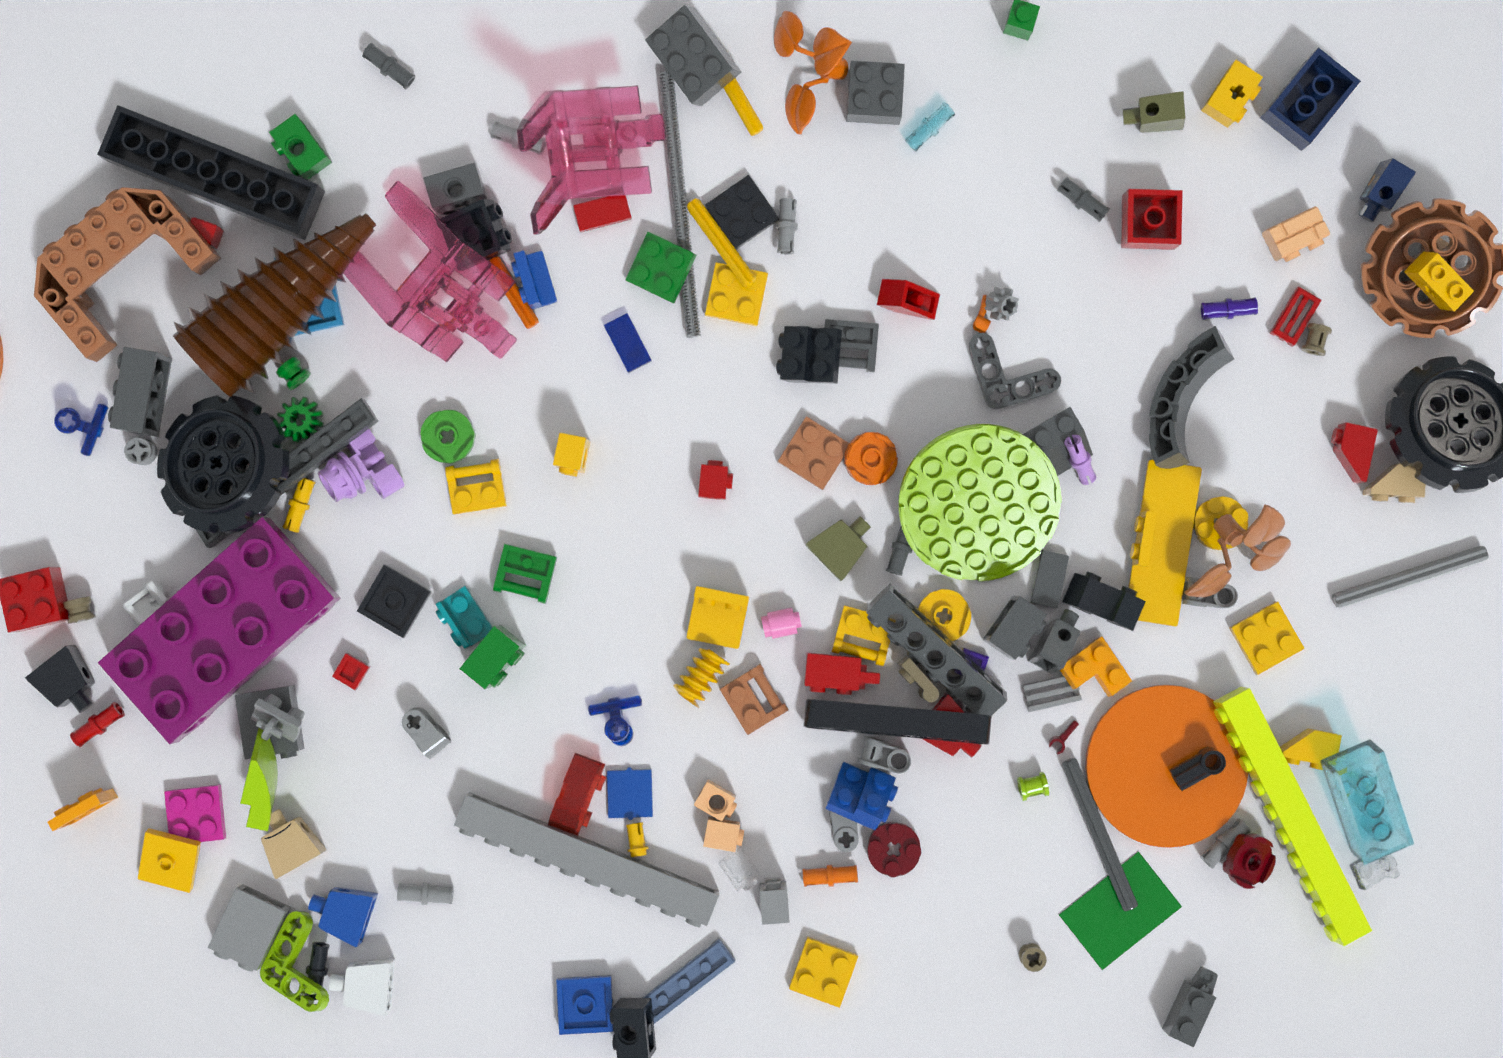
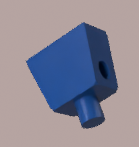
M334 887L330 890L327 898L313 894L308 910L322 914L318 925L321 930L354 947H358L363 942L378 893Z

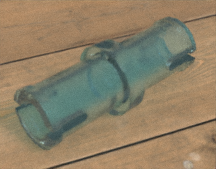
M943 102L933 114L921 120L922 124L905 138L906 143L917 152L931 136L935 137L939 134L938 130L955 116V112L947 103Z

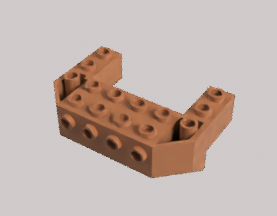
M125 187L113 190L106 196L104 203L87 211L84 216L85 218L81 222L68 227L64 231L63 237L57 242H51L45 246L43 253L37 257L34 297L86 359L98 362L113 350L117 343L88 310L95 303L85 291L150 236L156 234L166 240L188 267L199 275L204 274L222 259L190 222L191 218L171 197L160 190Z

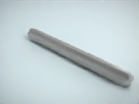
M1478 546L1334 593L1332 598L1336 607H1343L1487 560L1489 555L1485 546Z

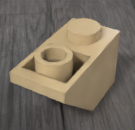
M1401 463L1388 467L1363 490V495L1371 496V501H1388V497H1397L1399 503H1415V499L1425 497L1426 484L1415 478L1416 470L1413 466L1403 467Z

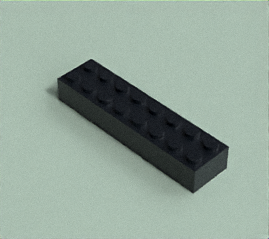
M119 105L116 107L97 153L99 157L109 163L303 240H306L325 193V190L316 183Z

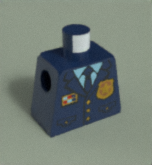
M1394 158L1380 162L1360 196V199L1366 204L1359 213V216L1373 223L1380 211H1390L1416 171ZM1380 190L1383 193V198H1381L1379 195Z

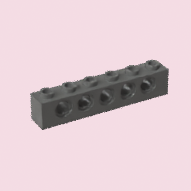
M891 583L867 605L866 613L868 614V620L877 628L881 626L888 633L887 637L896 646L901 645L908 651L906 653L907 656L915 664L921 663L927 669V675L934 682L940 681L946 687L945 690L955 701L959 699L964 703L968 713L992 716L1007 702V692ZM897 613L903 617V620L899 623H894L889 619V616ZM912 632H919L923 638L919 641H913L908 635ZM937 650L942 653V656L939 659H932L928 656V653ZM959 669L962 674L958 677H951L948 671ZM971 687H978L981 692L978 695H971L967 690Z

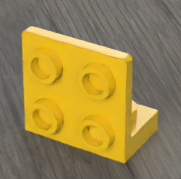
M696 586L687 639L738 649L749 596Z

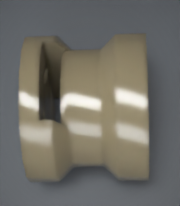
M91 596L63 602L64 608L69 613L68 624L96 618L90 608L92 603Z

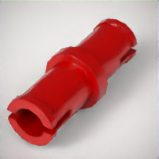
M113 702L98 715L93 714L90 716L88 722L71 732V740L75 745L82 747L97 734L102 735L105 733L107 727L124 717V710L118 703Z

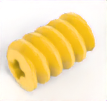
M702 648L698 650L702 655V659L692 658L696 667H686L690 676L680 675L684 684L673 685L679 695L698 708L700 707L695 700L705 701L706 699L702 690L712 691L708 682H718L714 673L724 674V670L720 665H730L729 662L712 650Z

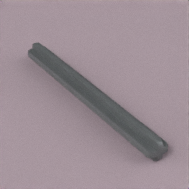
M1076 758L1067 759L1062 763L1066 777L1120 905L1124 911H1130L1138 906L1134 893Z

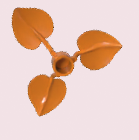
M784 11L778 20L774 33V46L777 53L782 57H789L795 49L800 53L813 57L815 60V70L821 76L819 79L806 82L803 87L799 84H794L786 98L785 111L788 122L797 134L802 135L803 129L811 121L816 108L814 93L809 88L820 83L827 84L829 79L843 80L847 76L848 63L842 57L852 42L840 35L835 29L825 27L815 37L813 44L814 52L804 49L798 45L804 34L802 22L793 12Z

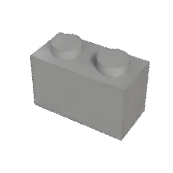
M778 877L764 879L765 883H759L762 925L790 923L786 881H781V878Z

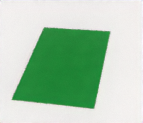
M1139 852L1122 864L1138 903L1136 908L1130 911L1122 909L1110 878L1107 876L1059 914L1101 970L1105 969L1182 907Z

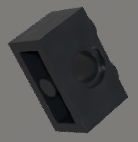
M620 998L610 1011V1022L614 1024L615 1033L612 1039V1046L616 1050L617 1058H651L656 1051L652 999ZM628 1026L633 1027L636 1033L630 1031Z

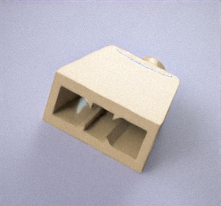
M280 809L271 814L269 825L273 831L261 837L275 879L326 851L325 846L300 816L287 823Z

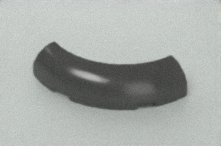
M1216 326L1205 331L1187 345L1188 349L1176 361L1173 360L1157 386L1149 414L1151 418L1149 443L1155 465L1160 468L1171 469L1190 463L1185 446V425L1191 404L1204 383L1216 371L1234 360L1225 339Z

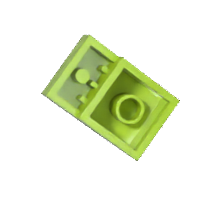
M258 728L240 804L250 805L246 827L268 831L277 790L278 769L270 738L267 741L262 739L261 736L264 730Z

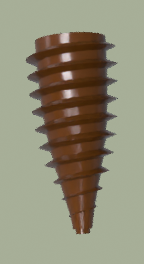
M365 213L363 216L358 215L339 227L335 226V229L323 235L314 232L315 239L302 244L298 240L293 239L295 249L287 253L273 247L276 260L265 263L255 257L258 271L249 275L237 269L240 283L232 287L220 281L224 292L222 296L215 299L204 294L208 307L201 312L188 307L192 320L184 326L174 322L177 330L173 335L174 339L204 373L229 397L240 388L254 393L250 379L255 374L269 379L265 365L270 360L284 365L279 353L280 350L287 346L298 351L293 338L297 332L301 331L312 335L307 324L312 315L325 319L320 308L324 299L337 302L332 290L337 281L346 283L343 274L351 262L355 263L354 257L374 232L373 228L377 226L376 223Z

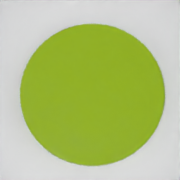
M966 425L936 437L914 457L904 474L899 490V519L907 542L925 564L950 578L978 580V582L1003 578L1021 570L1039 556L1040 551L1045 547L1049 539L1052 538L1059 522L1062 503L1061 487L1051 461L1044 451L1027 436L1000 425Z

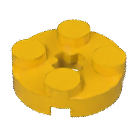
M1223 496L1210 498L1200 504L1195 511L1193 529H1195L1199 542L1207 548L1222 550L1217 542L1221 537L1215 531L1213 525L1215 518L1219 519L1226 514L1232 515L1240 527L1247 531L1248 513L1241 504L1232 498ZM1226 544L1227 549L1234 548L1231 545Z
M939 589L930 592L921 600L918 606V610L952 641L963 636L970 626V608L964 598L953 590ZM943 608L948 609L947 614L951 615V619L945 620L944 624L939 623L940 618L936 617L937 612H942Z

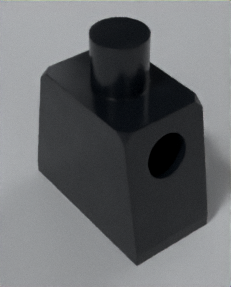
M76 645L63 647L25 677L34 688L57 708L72 703L77 711L81 713L93 704L85 691L95 684V680Z

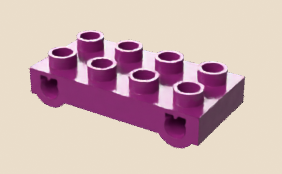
M261 517L105 655L98 664L169 745L178 743L205 722L220 705L301 633L322 618L341 597L271 518Z

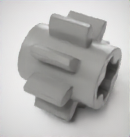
M994 287V292L986 296L985 310L991 311L990 318L1008 321L1009 316L1017 312V301L1019 298L1012 296V289Z

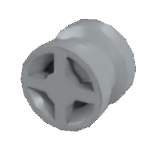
M132 438L126 443L124 448L126 458L134 464L149 465L157 457V447L148 439Z

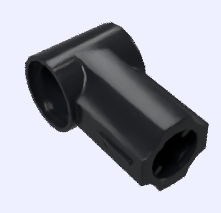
M1204 747L1198 754L1169 769L1179 789L1183 791L1210 775L1221 773L1226 766V760L1224 755L1215 748ZM1216 754V764L1212 767H1206V757Z

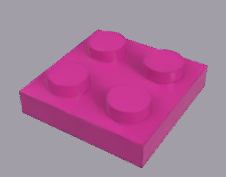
M221 785L164 792L168 833L200 842L226 839Z

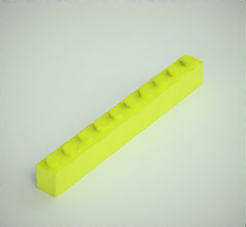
M1239 687L1213 701L1216 707L1214 710L1215 716L1221 724L1225 725L1228 731L1226 734L1227 740L1233 748L1237 749L1240 758H1238L1242 769L1249 773L1252 779L1251 787L1254 793L1261 797L1265 805L1263 806L1265 815L1270 821L1274 822L1277 828L1275 835L1279 842L1286 846L1289 852L1287 855L1288 861L1294 869L1298 870L1301 876L1299 882L1304 891L1310 894L1313 903H1311L1316 915L1322 918L1325 924L1323 929L1328 939L1346 946L1371 932L1372 929L1251 689Z

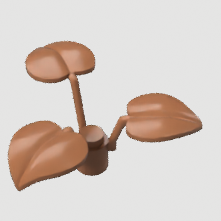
M1265 504L1260 515L1247 531L1240 527L1232 515L1226 514L1221 516L1214 523L1213 528L1221 537L1217 542L1221 546L1225 564L1220 563L1211 568L1184 593L1192 597H1208L1216 594L1226 586L1232 577L1229 572L1232 565L1226 544L1235 547L1243 542L1257 555L1250 561V566L1256 571H1264L1276 565L1291 546L1289 538L1285 536L1276 537L1285 525V520L1281 513ZM1262 541L1267 542L1262 549L1255 547V545L1261 544Z

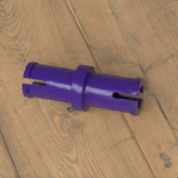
M1256 297L1241 300L1226 298L1225 301L1201 303L1202 320L1226 317L1229 320L1233 319L1234 316L1257 315L1258 302Z

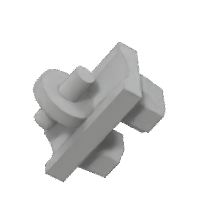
M270 694L264 700L259 698L254 705L255 709L251 719L257 722V727L264 730L261 738L267 741L272 735L279 739L283 736L295 742L301 729L304 711L297 707H292L288 713L280 710L282 701L273 694Z

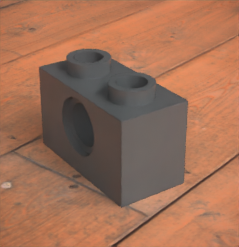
M475 162L423 177L432 209L436 214H451L456 211L457 207L469 206L481 199H487L480 171ZM461 185L463 187L460 195H450V190L453 186Z

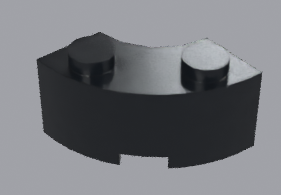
M1088 571L1086 575L1074 573L1063 598V603L1090 615L1093 614L1117 626L1131 631L1134 630L1146 602L1136 597L1137 591L1122 586L1120 590L1100 582L1102 577Z

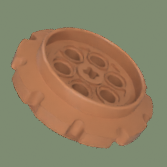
M1434 198L1432 204L1427 208H1424L1420 201L1411 202L1391 213L1393 220L1391 225L1384 226L1379 224L1375 228L1365 246V251L1371 254V259L1361 264V283L1366 294H1375V298L1370 303V306L1386 324L1394 326L1396 323L1401 322L1403 324L1402 331L1405 334L1420 338H1433L1435 332L1439 329H1443L1444 333L1450 336L1473 326L1476 323L1474 319L1476 312L1488 313L1493 308L1503 290V287L1497 283V278L1503 275V244L1493 242V238L1498 234V230L1484 214L1478 210H1473L1472 213L1466 214V205L1452 199ZM1443 235L1448 236L1449 244L1443 249H1438L1436 247L1437 239ZM1413 243H1420L1421 251L1419 254L1410 256L1408 254V247ZM1423 251L1438 253L1474 290L1455 312L1439 309L1430 298L1419 301L1417 295L1421 289L1411 279L1406 282L1399 281L1400 272L1407 269ZM1461 255H1467V264L1462 268H1456V258Z

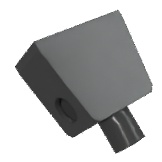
M1065 609L1060 619L1056 618L1049 622L1028 661L1050 674L1063 669L1081 632L1074 627L1079 615Z

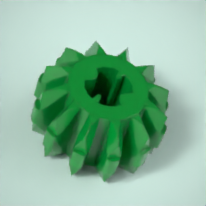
M292 397V406L287 403L282 404V407L286 410L285 414L282 412L277 413L278 417L284 419L279 424L281 428H286L284 431L285 437L288 438L292 435L294 442H299L301 436L305 441L310 437L309 433L315 434L317 432L315 429L316 425L324 426L323 422L317 420V418L324 415L323 411H315L318 403L313 401L309 404L307 397H302L300 402L296 397ZM299 414L306 418L305 421L302 420L303 425L296 423V418L299 419Z

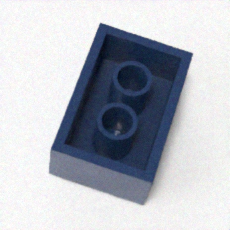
M1318 47L1307 58L1260 118L1302 151L1312 143L1361 81Z

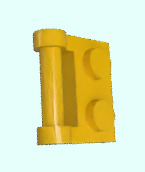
M499 458L491 459L490 463L458 468L454 466L445 467L453 515L507 506ZM493 474L494 481L458 486L457 478Z
M844 605L831 652L837 654L840 652L875 661L876 665L884 666L890 640L887 637L888 633L881 626L879 628L875 627L868 620L866 611ZM889 618L892 622H896L895 619ZM848 634L880 643L879 651L844 642V635Z

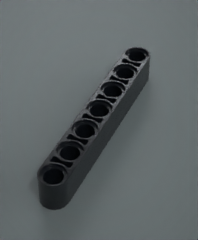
M806 699L803 727L989 744L992 716Z

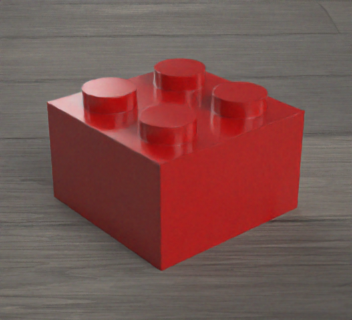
M1128 189L1122 195L1121 248L1175 250L1182 244L1183 190Z
M46 567L0 579V601L8 633L22 632L69 620L68 610L64 608L63 604L68 599L60 567Z

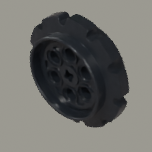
M1454 356L1438 357L1428 360L1422 365V369L1414 367L1393 388L1397 397H1393L1387 402L1385 411V428L1391 430L1395 435L1389 444L1403 467L1413 466L1416 470L1415 478L1422 483L1438 490L1451 485L1455 493H1467L1486 487L1489 484L1488 479L1491 482H1496L1503 477V383L1495 381V372L1492 369L1471 359L1461 365ZM1454 395L1458 397L1460 403L1455 400ZM1430 404L1434 405L1436 412L1432 410ZM1476 412L1481 415L1482 419L1477 417ZM1428 429L1434 433L1435 438L1429 434ZM1474 437L1479 440L1480 445L1475 442ZM1450 446L1455 448L1456 454L1451 451Z
M233 395L229 397L228 401L219 396L205 398L193 404L191 415L180 414L165 435V438L168 439V445L165 449H160L158 455L157 477L165 480V486L161 489V495L166 505L173 514L184 516L183 522L186 525L213 534L217 532L218 528L221 532L235 533L251 527L254 524L253 518L256 514L266 516L279 500L281 491L278 489V483L282 480H287L289 473V451L281 448V443L285 440V434L280 424L273 415L266 412L261 414L262 406ZM241 438V443H240V445L237 447V443H238L239 439ZM249 463V468L245 472L246 465ZM207 483H209V484H208V488H207V490L205 491V486H206ZM231 485H233V489H232L231 493L229 494V489H230Z

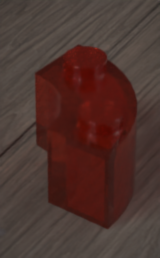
M578 753L574 754L564 778L559 797L555 801L548 825L578 836L582 826L587 828L593 812L588 810L595 791L601 792L607 777L602 775L605 767L604 763Z

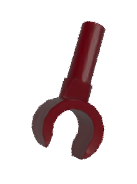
M1074 720L1060 736L1050 738L1049 748L1054 742L1058 741L1062 745L1056 751V754L1063 753L1065 750L1064 742L1077 728L1079 723Z

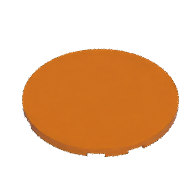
M1175 685L1149 686L1125 695L1116 701L1099 719L1087 746L1085 761L1086 779L1097 808L1118 831L1146 845L1167 848L1182 847L1211 836L1225 825L1235 813L1247 786L1248 772L1246 773L1239 763L1238 758H1240L1237 749L1233 748L1227 740L1226 734L1228 731L1225 725L1221 724L1215 716L1214 710L1216 707L1213 699L1186 687ZM1204 747H1213L1224 755L1226 766L1221 773L1210 775L1183 791L1179 789L1169 769L1198 754ZM1211 754L1205 759L1206 767H1212L1217 762L1216 754Z

